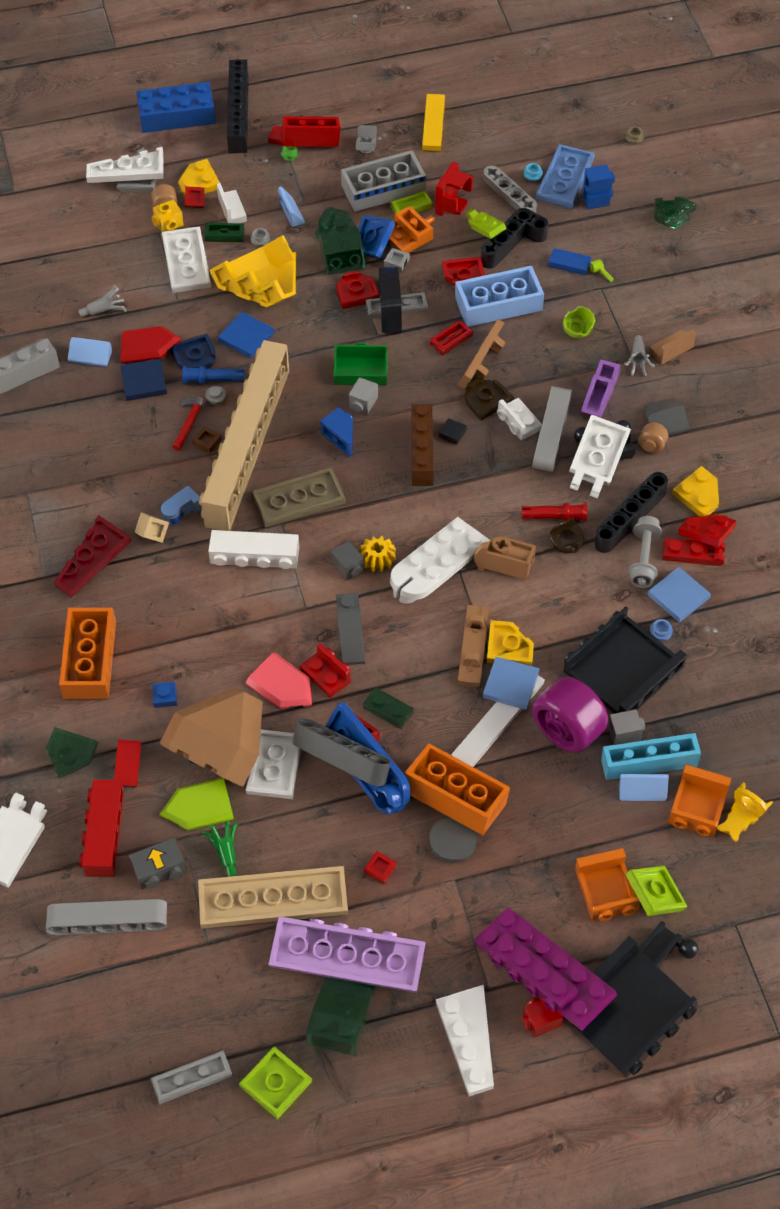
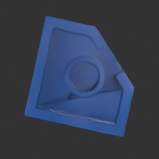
M364 215L356 232L362 244V253L368 257L380 259L396 223L389 219Z

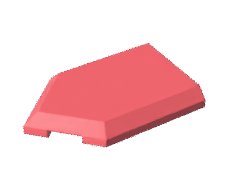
M272 653L246 681L247 686L279 709H287L290 706H312L310 677L277 653Z

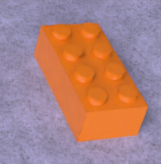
M68 608L59 681L63 699H109L116 619L113 608Z
M430 743L404 773L410 785V796L482 836L506 806L511 788Z

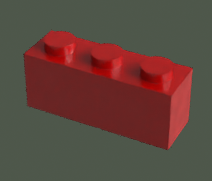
M283 116L281 131L283 146L339 147L341 132L339 117Z

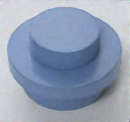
M658 619L652 623L650 634L657 640L665 641L672 636L673 629L667 620Z

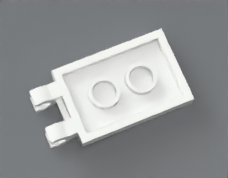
M591 415L569 472L575 474L570 489L578 491L581 481L585 480L594 484L590 496L598 499L603 484L609 486L631 429Z
M18 793L13 795L9 808L2 806L0 809V884L8 888L43 832L45 826L41 823V820L47 813V810L44 809L45 805L37 801L34 803L30 814L22 811L27 802L23 800L24 796Z

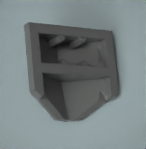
M675 397L648 404L645 415L649 423L655 422L663 425L668 431V436L689 431L690 427L684 405Z

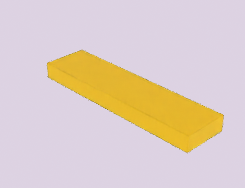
M427 94L422 150L441 151L445 106L444 94Z

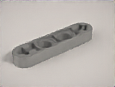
M488 166L484 169V182L515 210L527 208L536 213V201L496 166ZM507 184L508 187L502 188L499 185ZM512 195H519L520 198L515 199V198H512L511 196H512Z

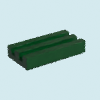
M206 223L204 240L205 242H243L244 223Z

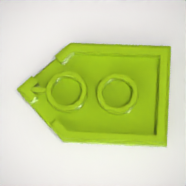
M224 778L177 788L159 816L178 824L179 827L187 831L234 820Z

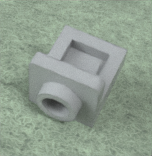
M358 126L356 150H360L362 153H370L375 150L377 139L376 126Z

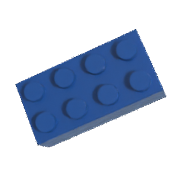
M210 82L136 91L142 133L216 124Z

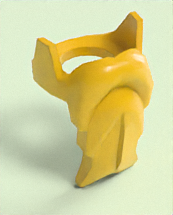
M744 782L734 792L735 802L731 812L727 815V820L717 826L718 831L729 834L735 842L738 841L740 833L746 831L750 824L753 825L757 822L759 817L773 803V801L765 803L757 795L745 789L746 783Z

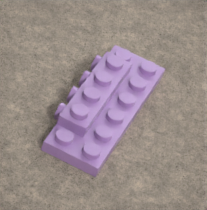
M279 916L269 967L417 993L425 942L397 937L396 933L388 931L378 934L373 933L372 929L359 927L358 930L349 929L348 925L342 923H334V926L324 924V921L319 919L304 921Z

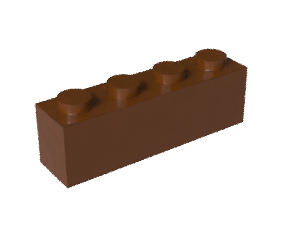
M411 404L412 486H433L432 404Z

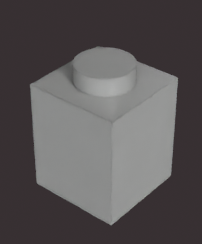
M359 377L349 393V408L368 415L378 398V384Z
M637 709L609 716L608 729L613 744L641 741L642 733L645 731V722L642 717L639 718Z

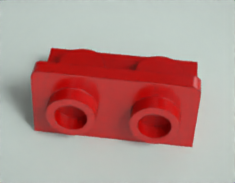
M321 643L317 645V653L300 665V670L308 675L310 680L329 698H332L351 683V670L349 666L343 661L340 662L334 652L329 647L325 648Z

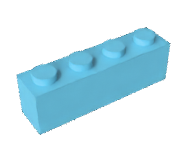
M696 733L604 746L601 763L607 781L620 779L621 774H654L684 769L685 764L698 767L701 751Z

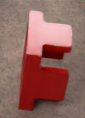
M452 162L436 185L435 214L441 217L446 211L461 215L468 204V200L456 195L461 189L471 192L473 189V176L459 170L460 164Z

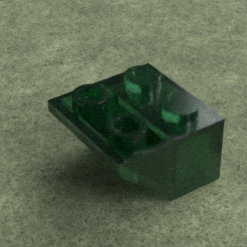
M359 229L318 235L327 275L366 268Z

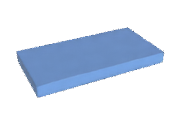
M559 144L536 193V200L572 209L584 183L585 168L591 167L595 153Z

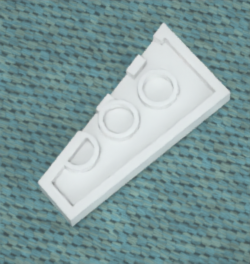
M163 147L156 148V151L150 153L147 150L139 152L140 155L133 157L124 155L115 161L107 159L89 163L86 168L87 183L164 179Z
M484 985L436 999V1005L468 1095L473 1096L493 1089L494 1083Z

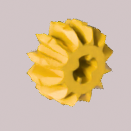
M372 536L371 540L365 539L364 545H360L359 553L364 558L365 569L371 567L372 572L376 569L383 572L384 567L390 569L391 563H394L396 560L395 546L392 545L390 539L384 540L383 536L379 539Z

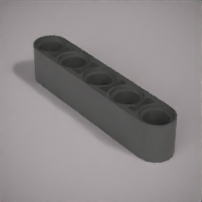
M301 718L296 721L293 745L371 785L384 786L386 784L390 759L313 720Z

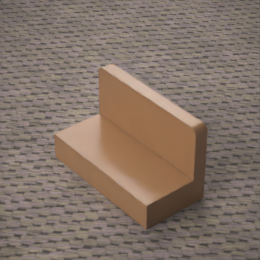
M681 329L650 346L649 352L662 365L693 348L696 331L692 329L685 333Z

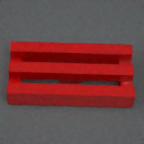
M459 320L432 337L429 344L431 346L434 345L437 351L440 350V354L443 356L472 337L473 331Z

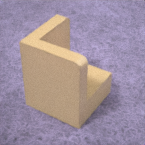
M141 512L135 533L144 538L163 543L169 522Z

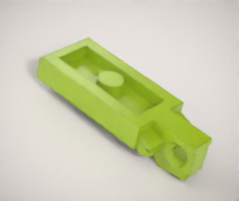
M472 208L465 212L471 229L489 239H492L506 229L504 222L485 212L478 213Z

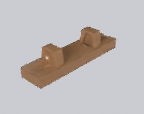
M497 319L457 384L461 388L465 389L473 377L476 379L485 378L489 370L481 362L489 349L499 353L506 342L498 337V333L504 325L503 321Z
M467 605L457 685L480 688L490 607Z

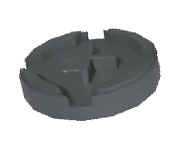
M447 817L438 821L432 827L429 834V844L432 853L439 860L447 863H456V861L467 860L474 853L477 837L475 831Z

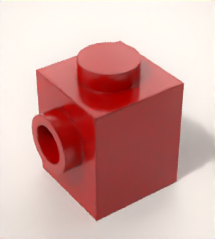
M534 998L526 1004L522 1022L526 1030H531L535 1038L561 1027L563 1016L556 1010L554 1012L549 1010L543 1003V999Z

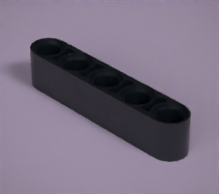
M652 473L597 528L594 543L597 551L601 553L610 552L634 528L638 519L646 516L664 498L668 484V477L664 473Z

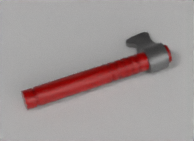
M183 397L181 406L189 405L193 407L172 446L174 450L180 451L199 411L203 409L206 403L204 397Z

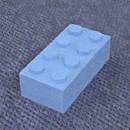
M532 266L455 282V300L468 327L496 321L497 319L502 320L543 311L544 292Z

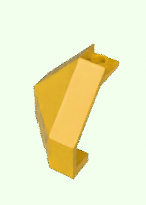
M284 235L231 262L225 261L209 270L219 289L235 293L236 296L260 303L261 306L266 308L296 294V252L292 253Z

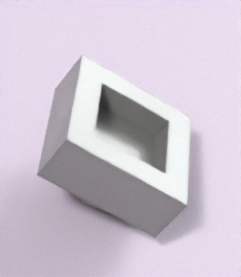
M392 248L384 260V266L398 267L399 271L402 272L410 260V253Z

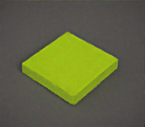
M665 866L633 869L625 874L648 916L681 912L687 908L683 897Z
M274 1046L239 1083V1086L278 1120L310 1085L312 1078Z

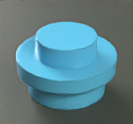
M536 163L528 164L524 169V177L530 181L539 180L543 175L540 165Z

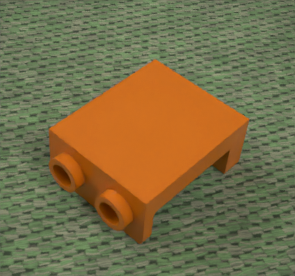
M685 764L668 823L673 824L679 829L695 831L701 836L714 837L732 778Z
M623 848L576 859L575 871L591 921H607L613 916L621 914L629 916L639 910L640 901L625 875L628 871L625 865L626 854Z

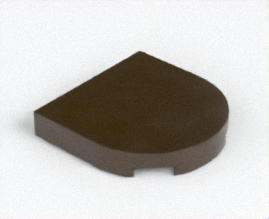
M479 378L467 386L465 402L480 420L496 413L500 400L503 399L506 404L514 400L512 394L497 380L491 381Z

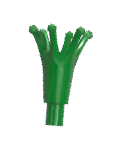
M226 821L225 837L220 838L214 825H210V829L213 832L209 834L204 830L202 831L203 835H206L216 848L222 867L226 870L227 877L237 876L233 844L234 833L238 824L236 822L233 823L229 836L230 822Z

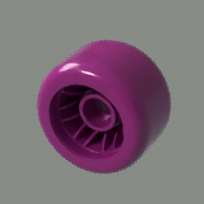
M562 677L554 681L536 698L532 706L534 720L541 732L554 745L566 752L579 753L584 751L605 731L608 725V714L600 698L586 684L572 677Z

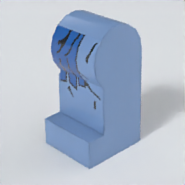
M186 486L162 504L161 513L163 520L168 521L169 525L173 526L178 524L181 518L191 511H194L196 514L202 511V506L199 505L200 496L189 486Z

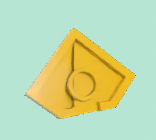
M208 159L189 164L178 181L184 198L185 186L205 187L206 194L217 190L216 184L220 183Z
M701 466L673 488L672 495L698 516H706L718 508V480Z
M491 620L487 663H494L495 657L532 666L534 643L528 637L526 638L513 622Z

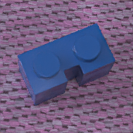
M607 164L585 168L582 198L588 210L610 206V199L613 197L612 183L615 182L614 173L610 172Z

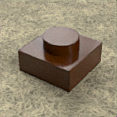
M204 426L192 439V444L210 454L221 442L222 437L221 434Z

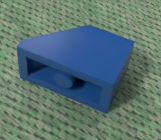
M338 407L320 420L321 434L348 457H351L353 452V418L348 412H344Z

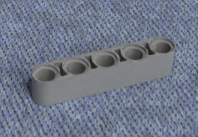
M551 387L532 469L554 472L571 402V389Z
M160 899L51 904L47 907L46 932L50 935L161 931L167 927V902Z

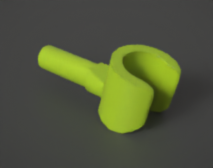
M597 259L591 262L592 265L589 268L592 273L599 271L610 282L614 280L604 269L602 260Z

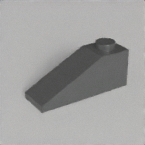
M358 593L336 595V607L342 661L347 665L365 664Z

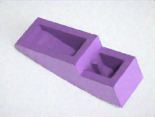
M600 359L581 413L590 416L594 415L599 418L602 417L620 373L619 364Z

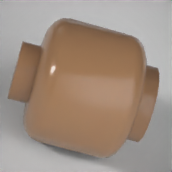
M161 184L152 191L151 196L154 207L173 199L176 203L178 202L176 191L171 185Z
M648 423L640 433L638 443L648 453H659L668 440V431L659 423Z

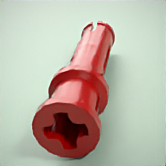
M584 502L582 505H569V503H565L563 506H522V520L563 519L565 521L573 517L574 520L587 522V502Z

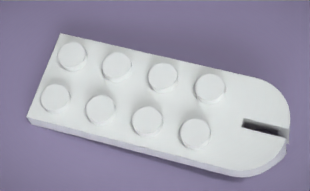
M459 517L455 518L392 569L390 584L393 588L394 598H397L400 592L399 601L409 604L427 597L473 560L474 551L480 544L490 540Z

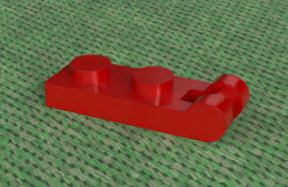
M664 538L662 560L722 566L725 562V556L723 555L725 543L723 542L717 548L698 541Z

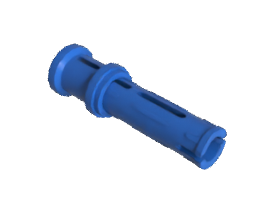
M183 366L182 380L183 384L187 382H200V384H204L206 381L244 382L245 370L244 368L206 369L204 366L199 368Z

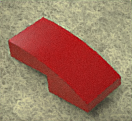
M118 739L114 780H121L123 786L137 787L142 741Z

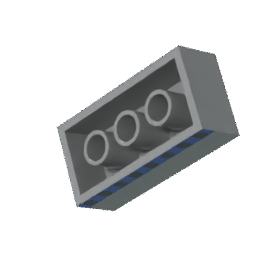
M413 150L341 169V186L354 212L426 191V174Z

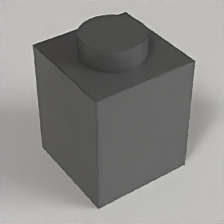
M350 541L331 550V563L346 581L352 577L359 576L364 571V558Z

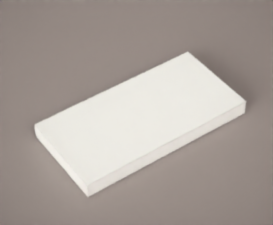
M200 226L162 232L172 293L211 288Z

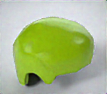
M578 306L573 311H568L563 320L564 331L571 338L578 339L588 336L595 324L594 314L588 308Z

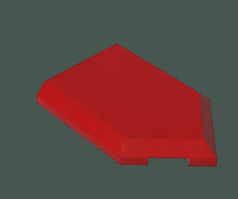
M164 326L122 331L121 362L124 364L161 359L167 354L168 349L173 345L176 346L182 339Z

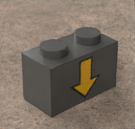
M175 838L129 855L141 890L154 888L160 882L168 879H177L187 872Z

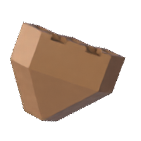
M236 687L175 712L159 744L243 787L259 756L263 701Z

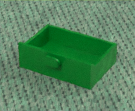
M367 343L335 345L334 385H355L360 377L378 385L387 386L388 345H367Z

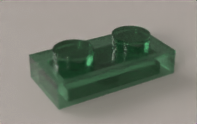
M376 687L363 702L365 710L399 729L404 727L414 713L413 707Z

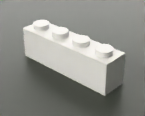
M212 530L208 551L210 564L219 566L237 565L240 567L259 566L261 568L278 567L282 569L297 568L299 535Z

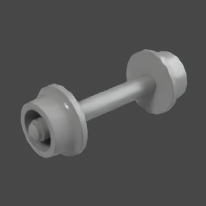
M643 516L638 519L637 524L633 528L634 536L642 540L640 562L632 564L628 569V574L634 586L645 588L653 584V580L658 574L657 568L649 564L648 561L651 541L661 537L662 529L657 518Z

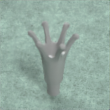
M113 285L112 289L102 298L88 304L85 308L79 309L80 316L84 317L89 314L94 315L110 310L126 312L127 309L124 306L114 305L124 302V299L113 301L119 298L118 294L112 297L119 288Z
M640 335L635 336L632 354L629 360L624 363V366L626 367L632 361V370L629 375L633 376L636 365H640L643 376L646 377L645 363L647 362L652 368L655 365L648 359L649 355L646 354L644 342Z

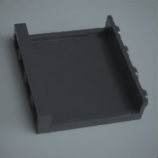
M626 606L620 612L616 611L605 625L601 624L593 636L585 638L575 652H569L564 659L563 672L591 688L604 706L614 714L638 710L685 667L687 654L681 649L676 654L629 618L627 616L628 607Z

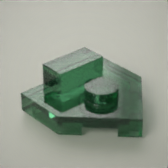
M675 197V200L655 199V220L667 227L679 228L690 220V213L696 210V203L684 197Z
M330 207L324 210L319 219V227L315 232V238L334 243L340 241V238L349 235L351 237L356 236L358 228L347 211Z
M54 727L46 750L58 778L65 777L90 765L98 742Z

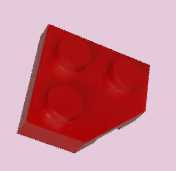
M481 257L442 261L444 279L454 286L457 281L485 276Z
M718 514L690 517L681 524L678 529V535L718 548L736 528V520Z

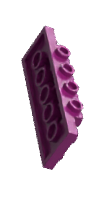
M509 907L474 939L475 945L490 956V960L496 967L506 969L508 975L515 982L521 981L532 996L536 997L538 995L543 999V1003L552 1012L558 1011L581 1031L617 996L616 991Z

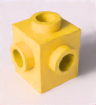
M174 199L153 207L154 216H152V221L155 227H159L161 232L171 231L184 226L182 211Z

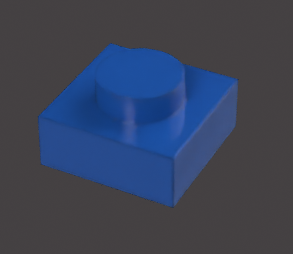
M175 682L152 684L154 708L177 706Z

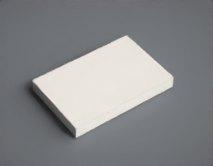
M261 730L259 756L248 776L246 794L293 799L301 749L292 743L294 733Z

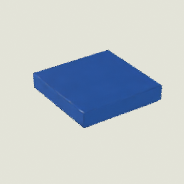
M241 312L218 336V342L252 358L256 354L257 348L261 347L263 340L268 341L275 332L273 327Z

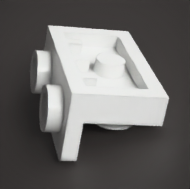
M519 398L507 404L503 399L498 402L497 414L499 418L507 423L511 432L517 435L521 441L541 430L542 424Z

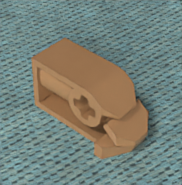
M495 537L489 542L480 544L475 549L474 561L481 572L488 569L526 580L534 562L536 545L506 537Z

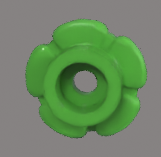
M283 146L280 152L283 159L287 161H294L299 156L297 148L292 146Z

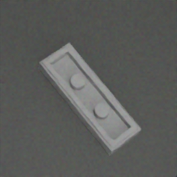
M425 292L401 295L402 315L428 312ZM380 298L367 299L366 307L369 319L381 318Z
M223 1050L152 1077L151 1081L158 1102L162 1104L232 1077V1072Z

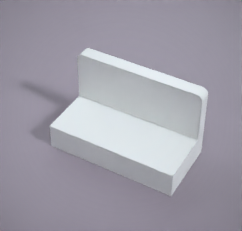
M217 183L218 200L227 223L246 222L247 216L237 191L224 192L221 183Z

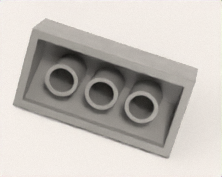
M48 338L39 339L0 357V394L60 368L56 350Z

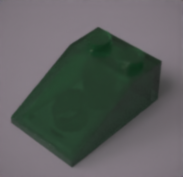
M325 977L307 1027V1044L357 1056L376 986Z

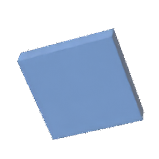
M678 567L648 591V596L680 623L710 599L711 593Z
M495 657L483 692V698L527 710L540 668Z

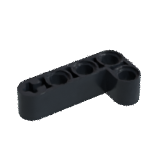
M527 208L516 210L504 222L506 229L492 239H488L482 245L481 260L483 267L487 269L496 267L524 237L534 242H544L547 239L548 220Z
M379 267L382 333L402 332L399 268Z

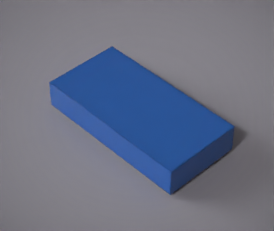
M554 248L548 266L586 275L592 257Z

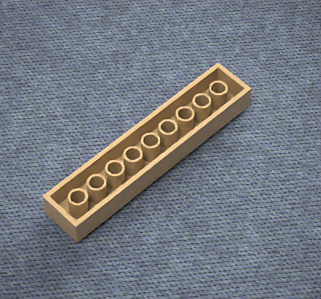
M263 340L261 347L256 350L255 363H251L250 376L248 379H245L243 394H240L237 400L238 407L232 412L231 425L227 426L225 431V441L220 443L218 459L213 461V472L211 476L207 477L206 490L204 493H201L199 498V505L202 506L201 518L204 519L206 528L221 531L231 530L289 374L286 344Z

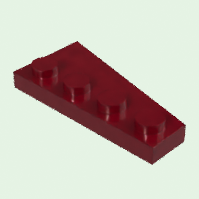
M98 515L92 529L89 528L85 534L84 541L81 545L77 546L74 556L66 563L54 581L55 587L72 598L131 542L130 536Z

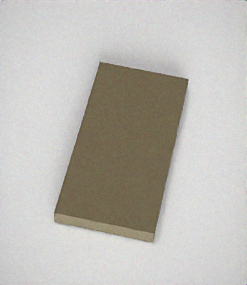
M332 467L251 491L265 528L346 504L345 495Z

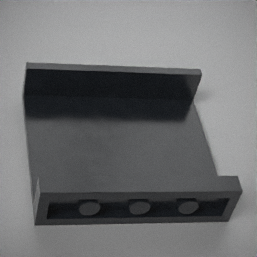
M629 936L593 972L616 991L617 996L582 1031L572 1024L626 1078L630 1074L635 1076L643 1068L644 1064L642 1062L649 1055L653 1057L662 1047L660 1043L666 1037L671 1039L680 1029L678 1025L684 1018L688 1021L697 1012V999L694 996L690 998L638 949L637 943Z

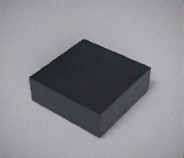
M448 418L439 431V437L458 444L467 431V426Z

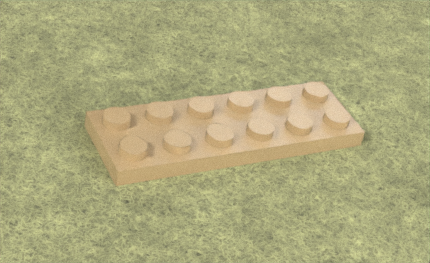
M344 866L198 880L201 929L276 922L279 916L292 919H308L348 915Z

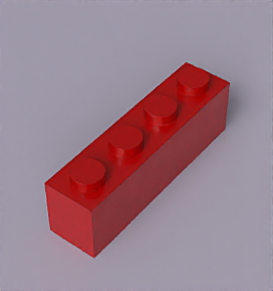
M93 780L92 788H88L87 801L90 803L89 810H85L87 831L82 833V845L85 847L84 853H80L79 867H83L85 876H115L124 788L121 780Z

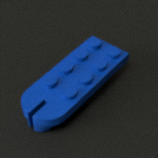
M345 702L338 703L325 727L387 757L391 761L384 786L371 785L355 776L353 778L374 802V805L380 812L389 815L401 812L410 800V785L406 776Z

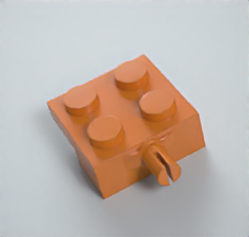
M411 206L395 214L393 222L396 224L388 240V243L393 248L409 253L433 240V227L430 224L434 223L435 219L432 215L423 219Z

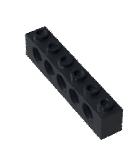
M247 59L229 60L227 116L229 154L247 153L249 95Z

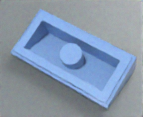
M279 187V202L290 225L294 227L304 224L305 221L293 197L285 189Z
M72 337L67 360L73 363L107 367L112 354L111 343Z
M621 774L619 781V799L621 801H666L668 792L667 774Z

